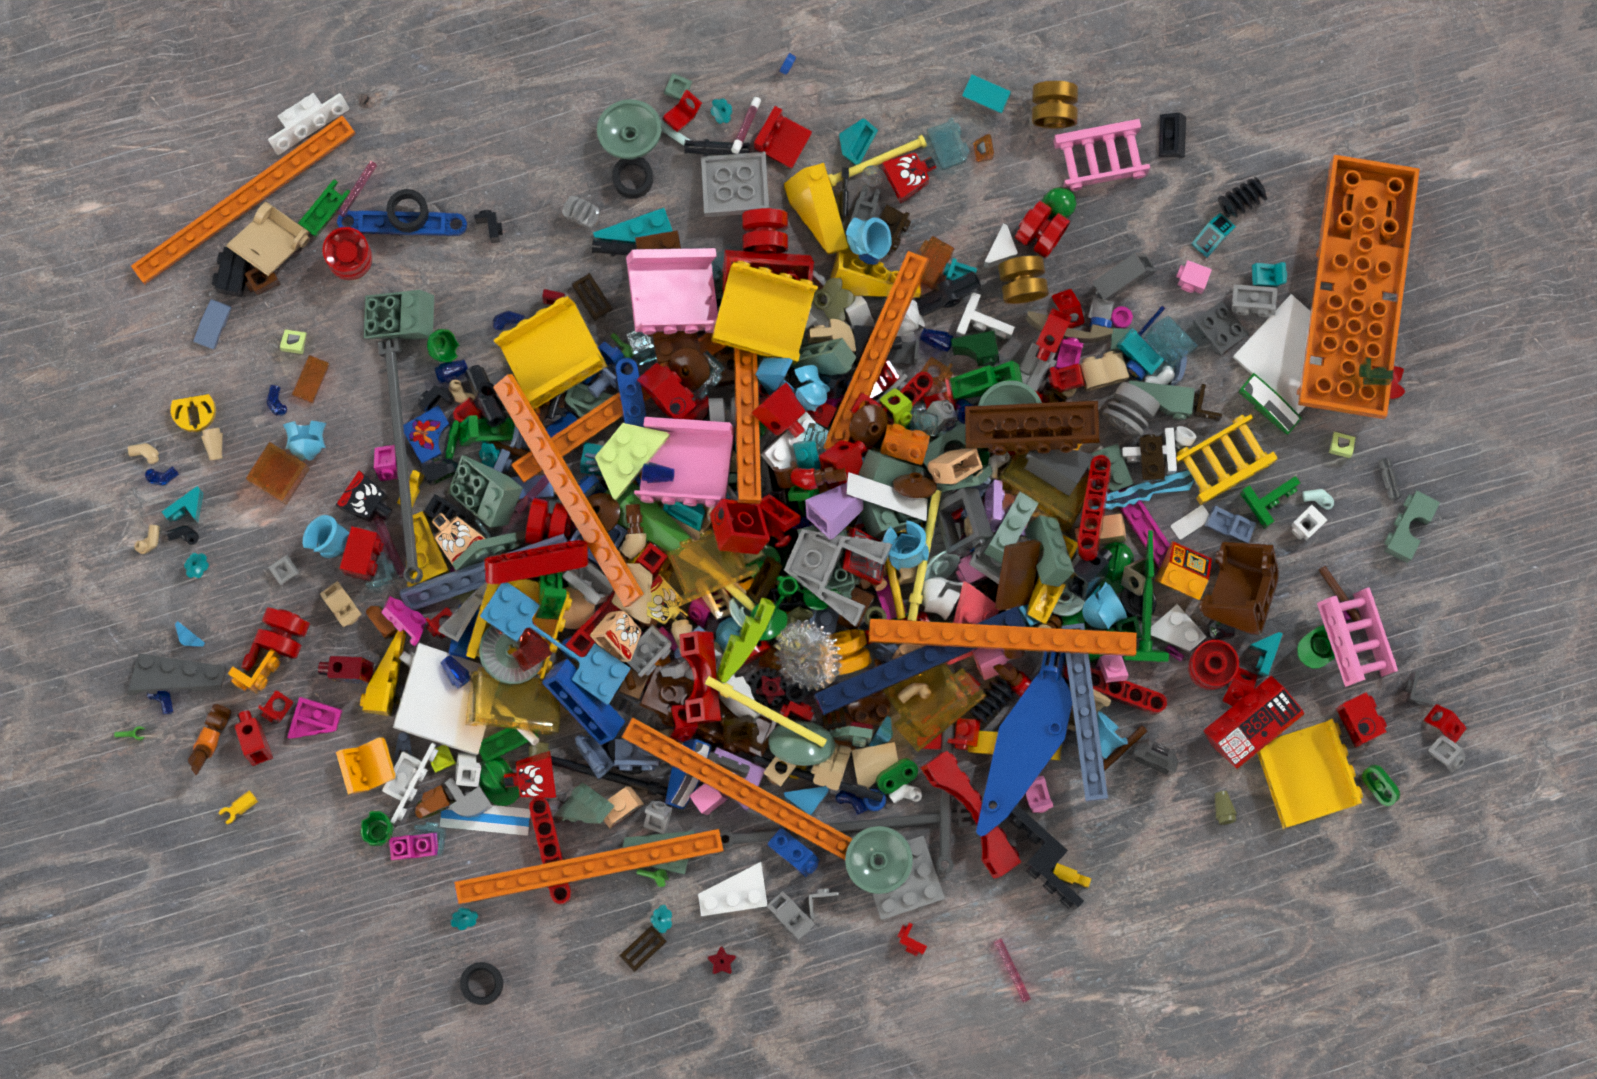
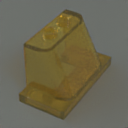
M712 529L700 533L701 538L695 541L689 538L679 542V548L666 553L684 593L674 598L677 607L760 572L757 563L745 567L740 553L719 551L715 533H713Z
M946 663L899 682L883 691L901 715V718L893 725L917 752L986 697L985 693L963 668L954 674ZM911 683H925L931 690V695L928 698L923 699L920 695H914L905 703L897 696L898 693Z

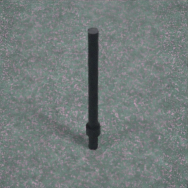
M758 755L754 759V764L768 767L772 762L771 759ZM777 762L775 769L785 773L788 766L787 764ZM795 767L790 774L814 782L815 774H812L810 771ZM841 781L838 789L855 794V797L860 799L865 797L881 802L883 798L882 793L869 790L867 786L860 784L856 786Z
M551 756L552 765L597 777L590 766ZM609 771L601 778L645 790L647 794L654 796L657 794L667 795L668 788L660 786L659 783L654 781L649 783Z

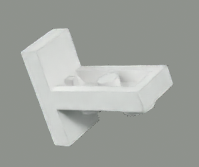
M972 293L956 331V336H965L969 324H972L973 328L985 332V330L994 331L996 338L1002 340L1006 338L1011 339L1015 327L976 312L975 310L981 295Z
M1165 428L1162 445L1166 475H1172L1177 471L1174 428ZM1140 447L1122 448L1121 454L1123 459L1127 460V463L1140 462Z

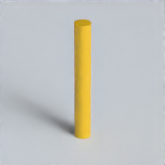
M887 557L885 563L897 619L906 618L896 568L889 561V557Z

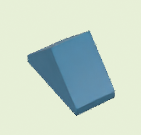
M763 358L755 375L769 395L778 389L793 361L792 359Z
M824 786L784 792V798L798 809L812 815L829 792V788Z

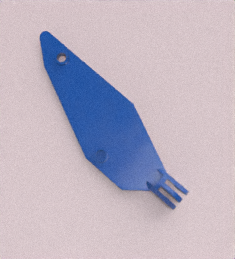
M1044 652L1040 672L999 727L976 830L979 836L988 834L1011 814L1065 740L1072 708L1071 691L1062 677L1066 653L1061 652L1057 668L1059 652L1051 653L1049 666H1047L1050 652ZM996 803L997 807L995 809H990V804Z

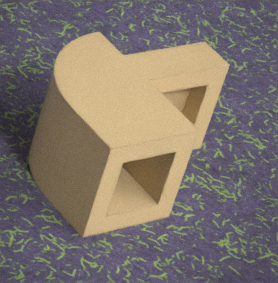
M830 319L827 328L824 325H817L809 329L807 335L808 344L843 338L855 354L854 334L845 322L838 319Z
M338 581L320 593L343 628L354 624L358 617L362 615Z

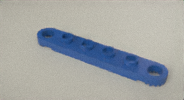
M348 210L341 212L337 219V225L341 228L345 227L342 225L343 219L352 217L354 223L351 228L360 231L362 234L460 236L467 230L465 217L458 213L429 212L425 225L418 231L411 233L401 232L394 228L389 221L386 211ZM395 211V215L401 222L410 223L419 217L420 212ZM455 219L462 221V226L459 230H453L450 227L451 222Z
M622 358L618 361L615 371L624 423L645 428L644 419L646 411L641 384L637 381L639 378L638 366L633 359ZM625 363L631 365L633 372L629 375L623 374L620 370L621 365ZM638 475L635 481L640 486L641 479Z

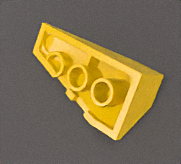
M821 163L803 168L783 183L789 204L796 210L803 223L808 226L825 252L829 255L849 249L825 164Z
M849 248L837 252L830 279L841 278L842 289L851 291L854 296L888 297L899 271L891 272L887 270L880 261L874 265L867 264L861 261L859 255L853 253ZM921 282L917 287L914 297H919L921 294Z
M398 630L368 684L366 693L361 695L360 706L363 707L362 710L366 713L390 717L392 715L393 697L396 693L401 666L399 658L403 654L407 633L405 630L402 632Z

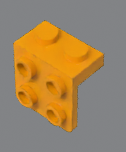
M271 649L252 678L232 667L228 673L232 677L231 682L243 691H246L248 688L257 694L259 690L262 691L267 685V677L270 672L274 673L281 663L279 661L280 655Z
M383 737L376 738L356 748L342 749L336 752L348 794L367 792L394 780L396 777L388 747Z

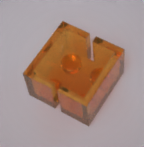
M269 442L245 479L256 488L268 493L282 504L287 505L310 468L307 464L292 455H288L286 451Z

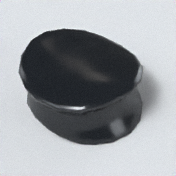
M1138 581L1131 582L1134 587L1138 588ZM1124 588L1120 601L1126 615L1129 618L1137 616L1138 621H1142L1143 594L1138 596ZM1154 592L1152 595V615L1157 606Z

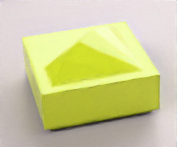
M441 745L435 748L438 752L433 762H431L435 773L456 764L448 746Z

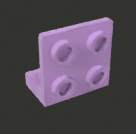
M993 480L985 491V512L992 532L998 530L1010 506L1017 497V495L1005 493L1002 490V481ZM1028 523L1025 526L1020 537H1026L1025 529L1027 528Z

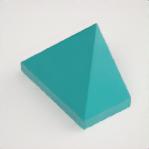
M862 118L839 133L842 155L852 164H860L878 129Z
M675 502L674 505L664 504L663 510L668 515L699 532L702 530L705 517L702 504L697 503L696 506H687L683 502Z

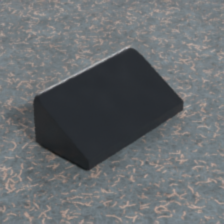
M1180 112L1160 114L1159 156L1185 157L1186 116Z

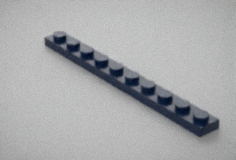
M1017 606L977 623L981 625L1026 627ZM926 645L814 694L824 716L978 648Z

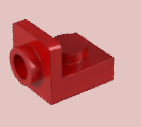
M957 718L955 738H948L947 743L954 744L955 749L968 750V746L977 747L980 721Z

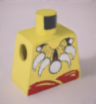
M658 574L652 581L650 588L652 602H647V616L663 624H666L670 618L674 621L685 620L688 614L679 608L683 599Z

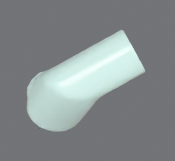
M1323 489L1302 492L1304 502L1316 501L1326 510L1334 506V499Z

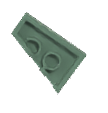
M991 465L982 466V469L956 484L936 483L937 490L942 491V494L948 490L981 485L993 473Z
M519 531L474 541L452 564L457 571L482 562L487 557L518 550L525 541L526 533L525 531Z
M581 782L579 786L574 788L571 796L554 817L562 822L568 819L571 822L582 820L584 823L601 824L614 808V805Z
M695 831L625 837L622 848L695 834ZM689 859L649 867L685 875Z

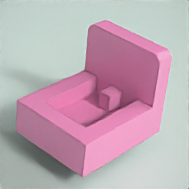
M1103 655L1099 657L1095 669L1102 671L1106 683L1127 680L1129 675L1122 656Z
M1039 776L1025 793L1032 813H1044L1053 807L1044 776Z

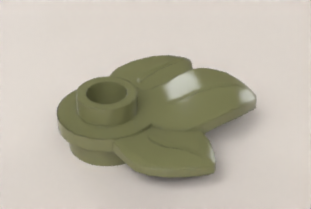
M832 278L826 281L823 289H819L814 293L813 303L817 309L824 311L828 319L844 321L846 317L843 308L852 305L856 297L851 291L842 289L841 278ZM823 295L827 297L826 303L821 301Z

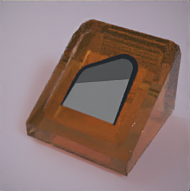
M986 134L973 143L977 162L991 161L994 157L991 135Z

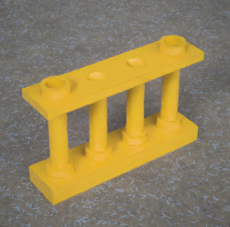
M1251 414L1247 417L1241 415L1232 421L1233 425L1191 449L1185 447L1176 453V465L1183 461L1200 488V494L1196 498L1200 506L1277 461L1278 458L1274 451L1270 454L1263 452L1247 426L1253 418ZM1237 429H1240L1256 456V462L1251 465L1244 462L1228 434ZM1218 440L1222 441L1238 467L1236 469L1237 473L1232 476L1229 473L1226 474L1209 446ZM1201 450L1219 478V483L1213 487L1207 484L1191 458L1192 455Z

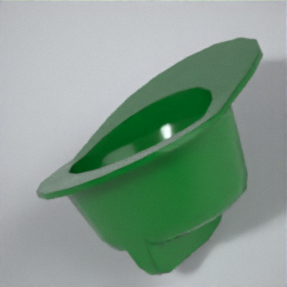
M1113 542L1104 547L1112 553L1113 558L1109 561L1108 574L1101 582L1100 588L1106 582L1118 594L1123 592L1125 588L1121 585L1124 567L1134 562V555L1127 545Z
M1324 625L1308 633L1298 644V657L1309 668L1319 669L1335 659Z
M500 757L485 763L482 760L480 762L479 785L488 799L499 806L513 804L518 799L520 793L519 786L505 788L504 774L514 773L508 763Z

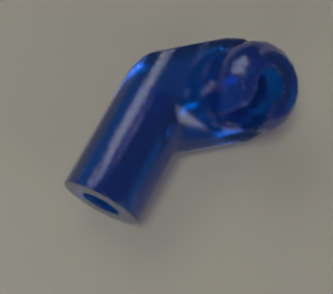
M504 311L495 315L493 327L496 330H503L505 324L509 322L518 324L525 319V315Z
M270 385L267 406L274 415L284 416L287 413V406L282 405L278 399L281 387Z
M173 466L164 473L155 471L152 468L145 472L146 480L150 484L159 486L166 485L179 475Z
M157 691L156 694H148L147 692V697L150 700L153 699L161 703L163 715L174 713L169 692Z
M842 790L836 794V801L839 804H852L857 815L867 811L863 801L855 797V794Z

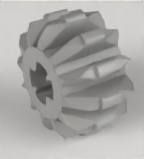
M569 196L562 210V214L567 219L587 228L593 227L600 213L598 207L577 196Z

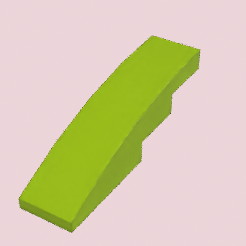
M761 598L755 617H745L739 636L730 634L717 671V677L721 682L726 683L756 647L775 608L771 600Z

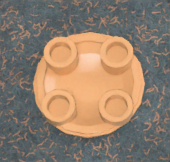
M568 586L562 589L569 591V598H572V603L569 611L565 610L562 619L566 620L565 628L578 629L594 614L595 604L586 601L583 597L584 594L579 590Z

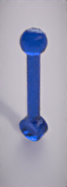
M1161 306L1138 334L1141 336L1166 308Z

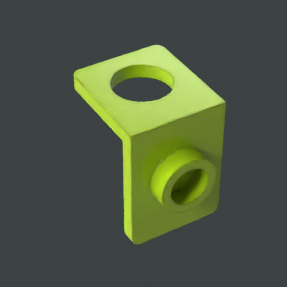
M894 388L880 398V403L893 413L894 424L906 426L913 421L912 402L898 389ZM898 397L900 402L896 405H891L888 403V399Z

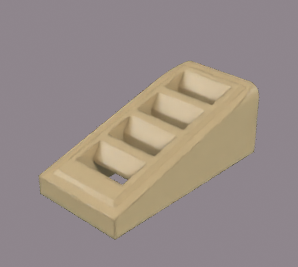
M710 575L699 579L695 586L716 620L731 615L729 609L731 598L724 587ZM713 585L714 588L708 589L707 586ZM717 591L718 595L712 597L711 593ZM718 599H722L723 601L718 604L715 603V601ZM726 605L728 609L720 612L718 608Z

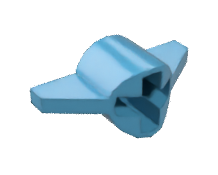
M176 622L175 627L182 645L204 646L205 642L180 622Z
M887 716L869 746H877L890 741L893 737L891 717Z

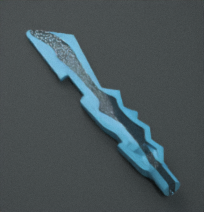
M1187 470L1165 476V481L1150 484L1147 481L1132 486L1124 492H1112L1107 496L1105 509L1111 510L1114 507L1124 508L1128 504L1134 505L1138 500L1149 501L1152 494L1189 491L1194 478L1190 471ZM1098 506L1090 507L1093 510L1099 508Z

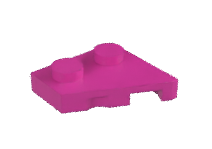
M390 596L385 602L381 613L394 624L399 632L405 630L412 637L409 642L415 646L420 640L426 624V618L421 613L405 606L402 601Z
M299 697L287 738L292 739L337 731L343 710Z

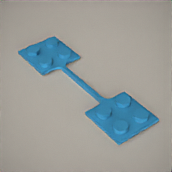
M508 582L501 583L480 617L516 642L526 628H531L579 662V668L571 680L608 705L631 668L595 643L585 657H579L532 623V617L540 606L537 602Z

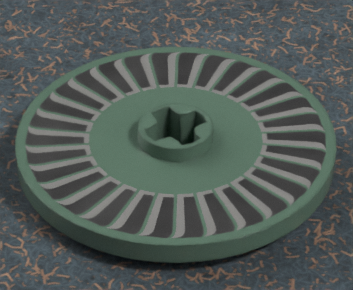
M491 625L481 638L479 656L484 669L492 678L505 684H521L533 678L541 669L545 658V646L541 635L531 628H526L516 642ZM510 647L517 649V652L514 653L515 657L513 654H508L507 651Z

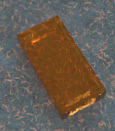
M309 355L292 395L313 404L330 363Z

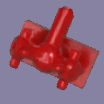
M769 494L761 498L760 502L764 520L767 519L765 523L769 537H776L779 541L775 546L784 547L792 540V536H785L783 531L785 532L799 524L801 516Z

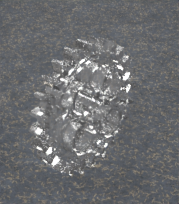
M798 620L780 631L781 634L776 637L779 642L774 644L778 651L774 655L780 658L776 661V664H782L783 666L779 671H786L785 679L791 677L793 679L792 685L799 682L800 689L806 686L808 691L813 688L818 691L820 688H825L831 684L835 677L840 674L838 669L842 667V664L838 661L842 656L837 654V651L841 648L834 646L837 639L829 638L831 635L830 631L825 634L823 632L824 626L818 629L816 622L810 625L808 620H805L803 623Z

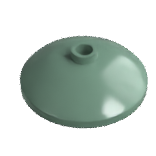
M632 99L618 101L610 105L601 114L597 124V135L601 146L612 156L621 159H635L648 154L659 142L662 132L661 121L657 112L647 103ZM630 134L634 135V137L628 138L627 136Z
M1003 381L990 387L981 397L978 406L1042 402L1038 394L1030 386L1019 381Z
M799 720L794 722L827 739L824 747L782 725L776 727L769 735L768 745L771 752L782 761L794 765L809 766L828 760L835 751V740L832 734L824 727L809 721Z
M882 826L870 827L859 832L850 842L845 857L846 869L851 880L862 890L873 894H885L899 888L907 880L913 863L912 851L906 839L897 831ZM880 857L883 863L876 865L874 859Z

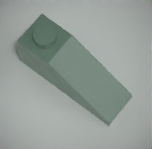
M839 338L801 347L798 362L796 365L791 364L790 367L799 368L814 365L818 368V373L827 375L845 374L852 368L851 365L856 356L844 339Z
M1129 381L1130 384L1139 387L1153 396L1160 404L1158 410L1168 416H1173V419L1186 420V418H1190L1192 415L1195 388Z
M868 450L859 474L867 479L888 485L892 484L894 479L900 475L913 472L921 474V471H927V469L916 463Z

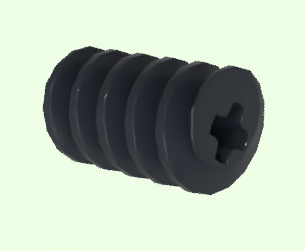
M1254 177V179H1248L1247 184L1241 183L1240 188L1235 187L1232 192H1226L1225 197L1219 196L1218 202L1227 217H1230L1232 214L1235 218H1238L1237 210L1244 214V206L1251 210L1253 209V201L1260 205L1259 197L1266 201L1267 195L1260 180Z
M995 676L997 684L990 682V689L984 688L982 690L985 696L978 694V702L972 701L970 703L973 709L966 707L977 720L987 725L989 724L987 716L995 718L993 710L1001 712L999 704L1007 705L1005 697L1014 698L1011 694V687L998 676Z

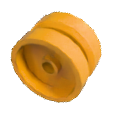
M851 629L840 631L818 641L819 653L825 657L822 661L825 674L833 676L848 674L861 670L871 664L870 651L864 648L867 640L863 630Z

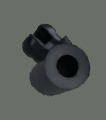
M186 525L166 531L169 541L181 538L189 545H194L199 540L198 533Z

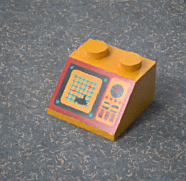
M1172 541L1154 581L1188 597L1200 600L1209 580L1212 559Z

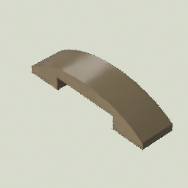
M1028 311L1026 321L1041 332L1049 315ZM1093 324L1090 332L1067 328L1062 339L1066 340L1067 337L1078 339L1080 343L1098 342L1111 338L1113 329Z

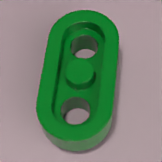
M909 758L901 759L878 774L876 785L883 793H893L917 777L918 766ZM910 768V773L905 774V770ZM892 780L891 785L886 786V782Z
M1370 765L1363 771L1362 779L1382 805L1392 806L1399 800L1400 791L1382 767Z

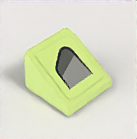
M285 330L280 344L281 351L303 354L307 333Z
M1334 432L1329 453L1351 458L1355 437Z

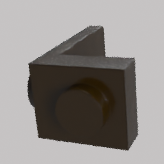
M1155 434L1142 435L1137 441V447H1140L1142 480H1164L1162 436L1155 437Z

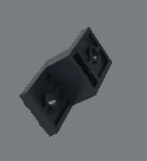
M1017 805L1009 815L1012 818L1010 822L1017 829L1023 828L1029 833L1027 837L1034 844L1040 843L1042 845L1025 864L1027 867L1026 872L1035 880L1037 878L1044 882L1042 886L1050 894L1056 893L1061 898L1059 902L1067 909H1077L1084 900L1050 871L1068 850Z

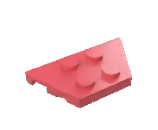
M963 581L953 623L977 624L998 615L999 609L995 608V602L968 582ZM973 651L945 663L948 665L972 656Z

